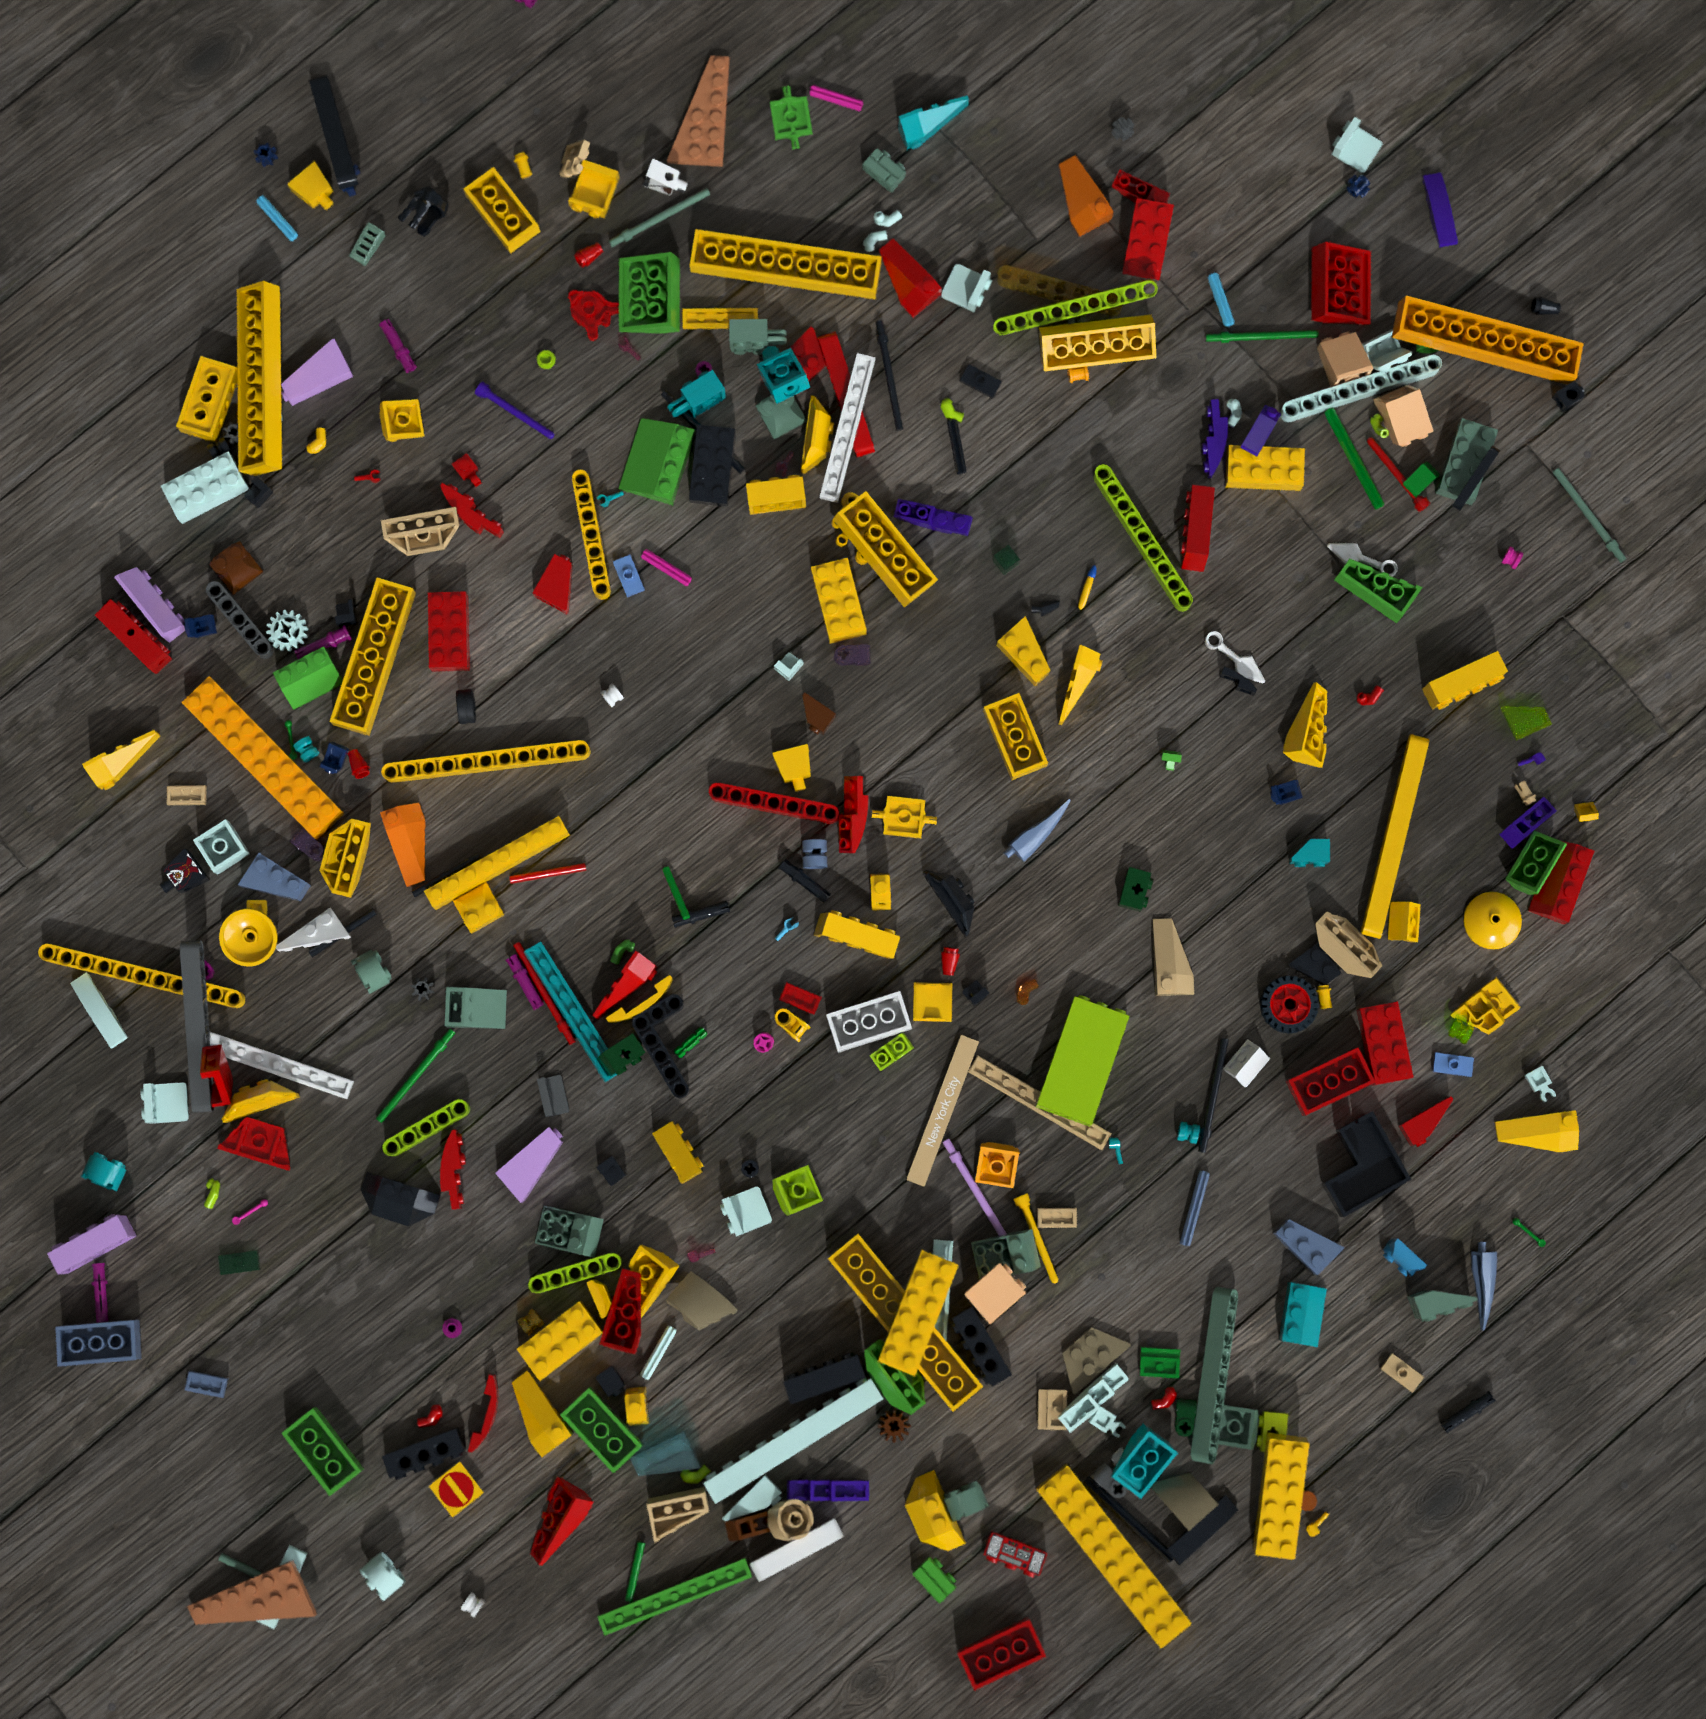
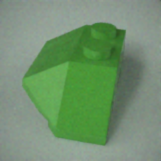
M879 1339L864 1350L867 1373L890 1405L912 1415L926 1404L924 1380L918 1371L913 1376L879 1362L878 1358L885 1343Z

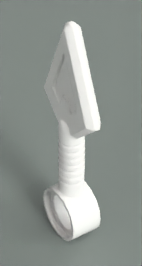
M1329 543L1327 545L1345 564L1349 559L1377 568L1381 573L1382 571L1384 572L1383 567L1389 564L1394 568V572L1389 574L1391 577H1394L1398 570L1397 564L1392 560H1386L1382 563L1362 555L1357 543Z
M1213 631L1206 636L1205 645L1212 650L1218 648L1233 660L1236 672L1247 679L1259 683L1265 682L1252 656L1239 657L1223 644V637L1219 632ZM1212 635L1217 636L1219 639L1218 645H1211L1209 637Z

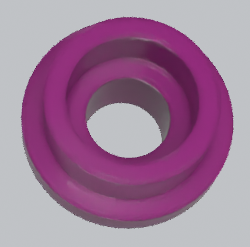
M454 1318L446 1320L442 1327L443 1333L449 1338L458 1337L462 1332L461 1322ZM451 1324L456 1328L454 1332L449 1331Z

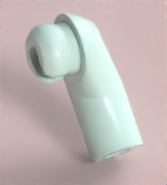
M898 210L889 216L884 215L881 211L874 214L875 223L890 227L902 218Z
M886 230L872 232L866 237L863 242L866 252L874 251V244L877 241L887 240Z
M1229 399L1227 407L1231 410L1232 414L1228 419V426L1234 428L1242 416V409L1237 399Z

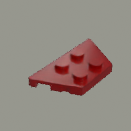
M811 326L790 347L805 371L809 382L826 366L814 328Z
M245 1117L240 1125L217 1147L219 1150L288 1171L290 1170L285 1129Z

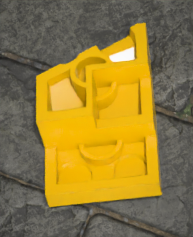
M1495 977L1463 1002L1450 1015L1467 1023V1025L1490 1034L1503 1025L1505 1019L1519 1010L1521 1006L1500 980Z

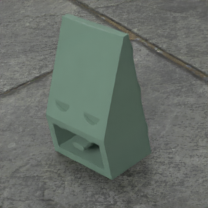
M446 987L445 1026L449 1028L505 1029L507 990Z
M544 1205L535 1243L584 1256L595 1257L604 1219Z
M1032 1229L971 1242L979 1280L999 1263L1002 1265L1006 1263L1013 1271L1011 1275L1032 1272L1041 1267Z
M1424 1290L1407 1296L1415 1319H1421L1425 1322L1436 1319L1437 1314H1451L1455 1312L1454 1308L1457 1307L1462 1309L1471 1307L1473 1302L1477 1301V1297Z

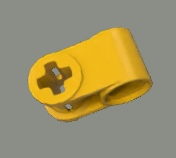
M779 1009L775 1014L774 1019L777 1025L797 1042H800V1038L805 1031L811 1028L787 1009ZM781 1012H785L789 1016V1020L786 1023H781L778 1020V1014Z

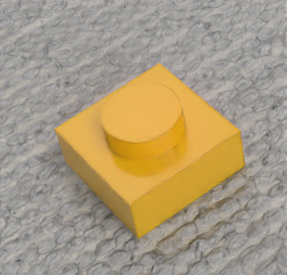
M1594 802L1574 804V812L1579 822L1598 819L1599 813Z
M247 900V909H255L267 915V900Z

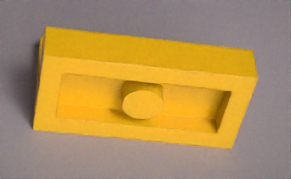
M1413 902L1390 903L1388 940L1418 942L1421 904Z

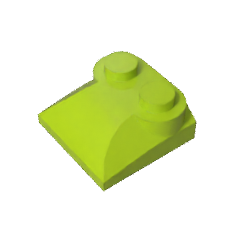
M808 1165L772 1180L773 1191L781 1210L787 1216L823 1201Z

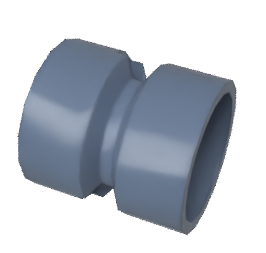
M812 839L802 841V851L805 853L803 868H827V856L824 855L827 852V840Z

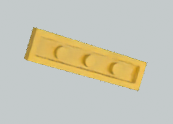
M758 308L683 309V329H729V319H758Z

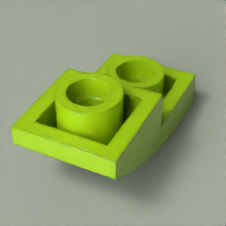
M903 1032L872 1053L870 1057L878 1069L882 1071L910 1052L914 1047Z

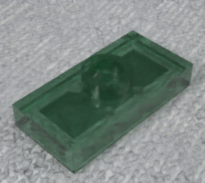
M258 1250L218 1256L220 1275L260 1270Z

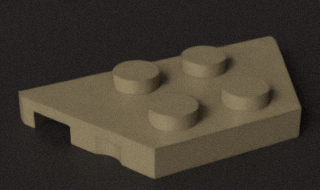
M1092 1327L1062 1352L1072 1393L1074 1395L1126 1351L1131 1346L1130 1343Z

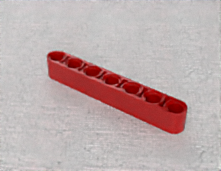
M834 331L818 336L817 339L842 413L851 376L837 334ZM863 412L861 413L853 444L857 458L875 452Z
M714 783L709 787L710 798L718 803L826 824H833L839 818L837 807L831 804L723 783ZM716 788L723 790L722 795L719 797L712 795L713 790ZM733 792H740L742 797L735 801L731 798ZM757 795L760 797V802L752 804L750 798ZM771 799L779 801V805L776 808L768 805ZM789 803H796L798 809L791 812L787 809ZM813 806L817 809V812L814 815H808L806 809ZM833 810L836 815L834 818L828 819L825 817V812Z

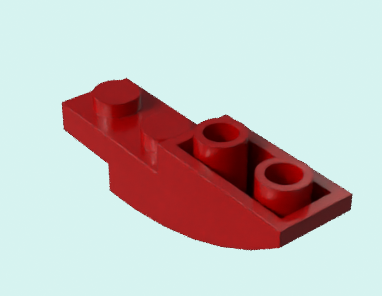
M444 483L440 485L451 508L456 507L458 517L469 528L479 535L485 529L496 537L501 538L504 533L501 528L502 525L494 519L491 521L486 519V515L477 509L474 511L476 505L471 496L466 493L464 495L458 493V489L450 483L448 485Z
M844 776V815H839V853H855L863 836L868 812V795H863V776Z
M452 1130L447 1139L440 1167L441 1192L449 1191L452 1210L462 1209L461 1204H464L463 1193H459L458 1186L461 1185L460 1173H456V1170L464 1169L463 1165L466 1164L465 1153H461L460 1145H463L462 1134H458V1130Z

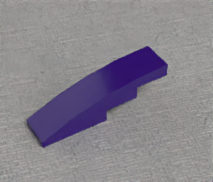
M1442 173L1423 175L1422 181L1427 194L1426 201L1431 213L1430 221L1438 246L1458 244L1457 234Z
M787 1480V1500L869 1501V1481Z

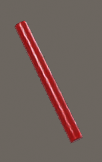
M582 863L509 876L510 883L586 871V864Z

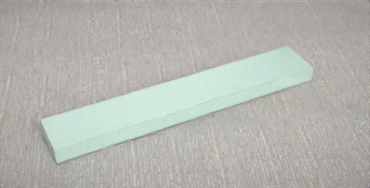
M934 1240L933 1255L952 1262L953 1241ZM950 1288L935 1324V1328L945 1340L947 1339Z

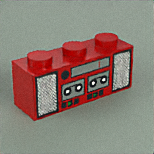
M994 1531L990 1532L983 1551V1555L987 1556L986 1560L996 1564L997 1561L1005 1563L1004 1567L1011 1570H1016L1017 1567L1024 1570L1023 1574L1033 1578L1035 1575L1040 1576L1048 1554L1044 1550Z

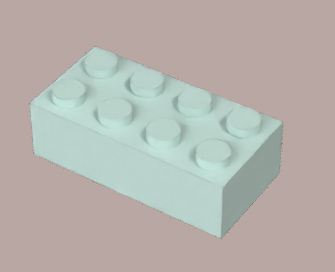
M229 451L161 485L177 519L182 524L249 490L242 473L238 472V466Z

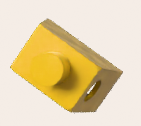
M315 162L310 164L287 184L292 193L312 208L320 204L326 210L333 205V201L328 197L333 191Z
M808 744L773 752L774 761L784 783L793 782L795 792L805 790L804 779L811 777Z
M870 874L872 911L891 910L890 874Z
M646 1386L626 1388L627 1423L629 1426L649 1424Z

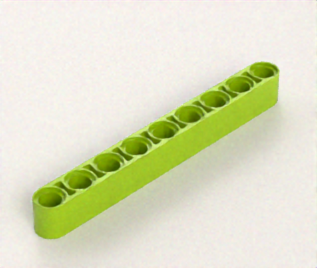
M1147 279L1002 316L994 322L993 329L999 335H1006L1151 298L1156 295L1158 285L1154 280ZM1147 283L1154 285L1155 290L1152 293L1144 291V286ZM1128 288H1133L1136 291V296L1128 298L1125 291ZM1115 293L1118 300L1110 303L1107 300V295ZM1090 298H1097L1099 305L1095 308L1091 307L1088 303ZM1073 302H1077L1080 304L1081 310L1073 312L1070 309V305ZM1060 307L1062 315L1055 317L1052 314V309ZM1042 312L1044 319L1040 322L1036 321L1034 313ZM1018 316L1025 318L1026 323L1024 326L1016 324L1015 319ZM999 321L1007 323L1005 331L998 329L997 323Z
M1105 464L1099 465L1094 472L1093 478L1098 488L1174 607L1180 612L1187 611L1193 602L1191 593L1111 468ZM1104 471L1108 477L1100 478L1098 472ZM1114 487L1118 492L1110 494L1108 488ZM1125 503L1128 508L1121 510L1118 508V504ZM1131 518L1135 519L1138 524L1131 526L1128 520ZM1144 534L1148 540L1142 542L1138 539V536ZM1154 550L1158 556L1152 558L1149 556L1148 551ZM1165 566L1168 572L1162 574L1159 572L1158 567ZM1175 582L1178 588L1175 590L1171 589L1168 583ZM1179 598H1186L1188 604L1181 605L1178 601Z

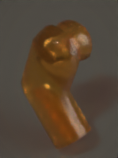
M1035 979L1018 988L1016 999L1019 1004L1026 1005L1029 1002L1030 992L1039 988Z

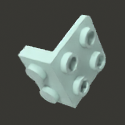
M1354 117L1352 122L1347 121L1342 130L1344 131L1342 137L1338 136L1332 146L1335 148L1332 155L1360 173H1364L1380 150L1382 142L1360 129L1359 124L1361 120Z
M956 264L942 291V298L975 312L976 307H980L984 300V296H982L984 291H988L992 283L990 279L991 272L984 270L981 275L960 264Z
M1393 329L1362 344L1375 370L1387 371L1391 368V365L1403 363L1412 355L1411 351L1401 348L1398 339L1391 338Z
M186 1083L143 1084V1089H141V1099L144 1100L142 1119L145 1120V1123L182 1122L189 1119Z
M754 1187L722 1199L723 1204L720 1207L723 1215H728L730 1222L727 1225L731 1234L735 1233L736 1236H739L772 1221L759 1187Z

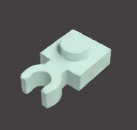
M1543 1066L1524 1075L1533 1092L1540 1091L1539 1096L1543 1103L1547 1102L1545 1098L1547 1092L1550 1093L1552 1098L1556 1097L1554 1090L1547 1086L1552 1081Z
M1100 1406L1101 1408L1091 1416L1088 1422L1105 1433L1110 1429L1115 1437H1120L1115 1431L1116 1428L1121 1426L1125 1429L1126 1426L1120 1421L1114 1422L1116 1416Z

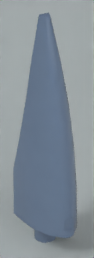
M1068 799L1045 819L1021 832L1008 844L1009 848L1003 852L1004 855L1009 858L1015 853L1025 862L1053 831L1071 800Z
M1478 1242V1251H1471L1472 1274L1478 1299L1480 1327L1484 1331L1495 1289L1497 1251H1486V1242Z

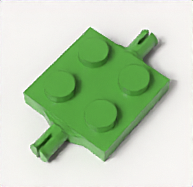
M785 86L782 88L784 98L770 102L775 139H791L792 149H795V143L796 149H799L798 138L812 134L807 96L791 97L790 86H787V92Z

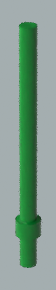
M1227 331L1220 332V334H1206L1205 339L1206 342L1220 341L1221 343H1229V341L1318 338L1319 331L1229 333Z
M451 1028L441 1039L435 1042V1047L376 1117L380 1123L386 1119L436 1056L446 1049V1044L455 1035Z

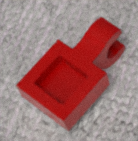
M467 453L452 463V466L463 481L469 478L475 487L482 484L475 474L479 469Z

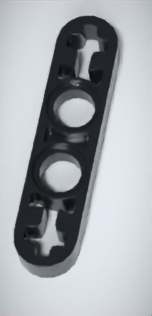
M1493 445L1491 446L1452 505L1454 508L1460 511L1499 454L1500 450Z

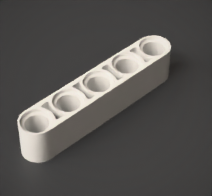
M834 1518L810 1530L806 1537L792 1540L750 1563V1566L759 1582L841 1539L844 1535Z

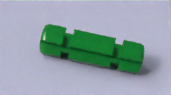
M702 1027L698 1028L695 1034L690 1035L681 1043V1046L674 1050V1053L679 1058H682L686 1051L689 1052L697 1045L700 1039L707 1036V1032Z

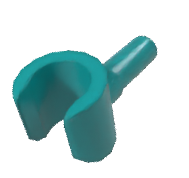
M623 491L609 496L601 494L597 497V500L605 498V503L600 504V506L607 507L610 501L624 494Z
M1109 1138V1148H1115L1118 1164H1123L1119 1139Z

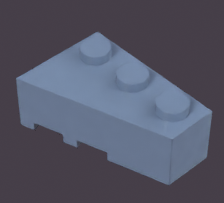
M260 853L257 854L238 884L242 888L296 901H301L311 886Z
M1290 1219L1285 1220L1273 1232L1314 1275H1318L1345 1248Z

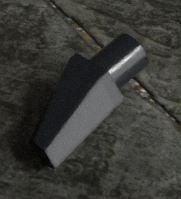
M1060 600L1041 602V606L1032 605L1031 613H1041L1042 617L1059 608Z

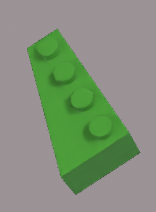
M1352 559L1347 561L1334 579L1395 623L1403 617L1423 588L1418 585H1411L1403 579L1391 577L1383 571L1382 573L1376 571L1372 567Z

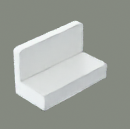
M1247 1039L1223 1069L1246 1088L1270 1058L1259 1046Z

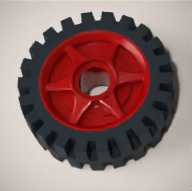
M1284 976L1275 979L1262 993L1260 1000L1262 1017H1264L1265 1022L1271 1028L1278 1032H1300L1306 1029L1317 1016L1319 1003L1316 991L1311 987L1310 983L1296 976ZM1286 1000L1293 1001L1294 1008L1292 1010H1288L1285 1007Z

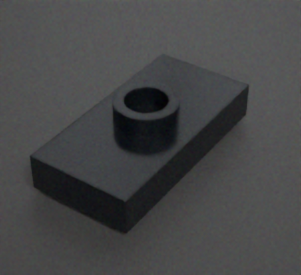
M970 364L960 379L961 383L991 399L994 398L1002 384V381Z

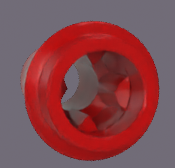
M599 243L578 250L574 257L580 267H588L603 253V249Z
M358 749L349 751L347 755L352 775L356 779L368 776L370 774V767Z
M943 947V952H941L942 974L954 976L960 956L958 948Z

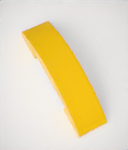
M669 975L654 986L658 992L628 1013L621 1007L608 1016L606 1020L609 1023L630 1020L655 1005L666 994L673 978Z

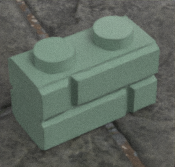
M876 148L863 163V170L892 193L906 177L905 167L898 161L896 163L892 161L890 154L885 150L880 151Z

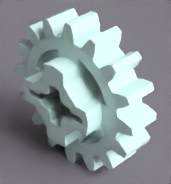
M283 610V615L277 612L276 619L270 618L272 624H267L270 630L266 631V634L271 636L268 640L274 642L273 646L275 648L280 645L281 651H284L286 647L291 652L292 647L299 649V643L305 644L302 639L308 638L304 632L308 631L309 628L303 626L307 622L305 619L301 620L302 616L300 614L295 616L293 610H291L290 614ZM285 619H292L294 621L290 623L287 622ZM285 626L289 628L290 636L285 633ZM283 639H285V640H288L289 643H284V642H281V641H282Z

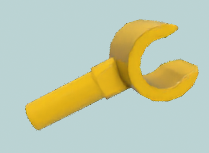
M1324 1512L1318 1520L1306 1527L1310 1537L1320 1533L1317 1526L1329 1515L1327 1512Z

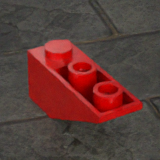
M1119 170L1111 186L1134 203L1136 198L1167 203L1170 197V193L1122 170Z

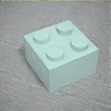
M226 819L193 840L212 871L217 875L250 855L231 822Z

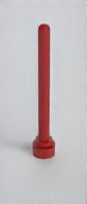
M1369 437L1367 439L1368 445L1414 500L1415 509L1418 512L1423 511L1431 502L1422 495L1415 497L1403 485L1407 479L1372 437Z

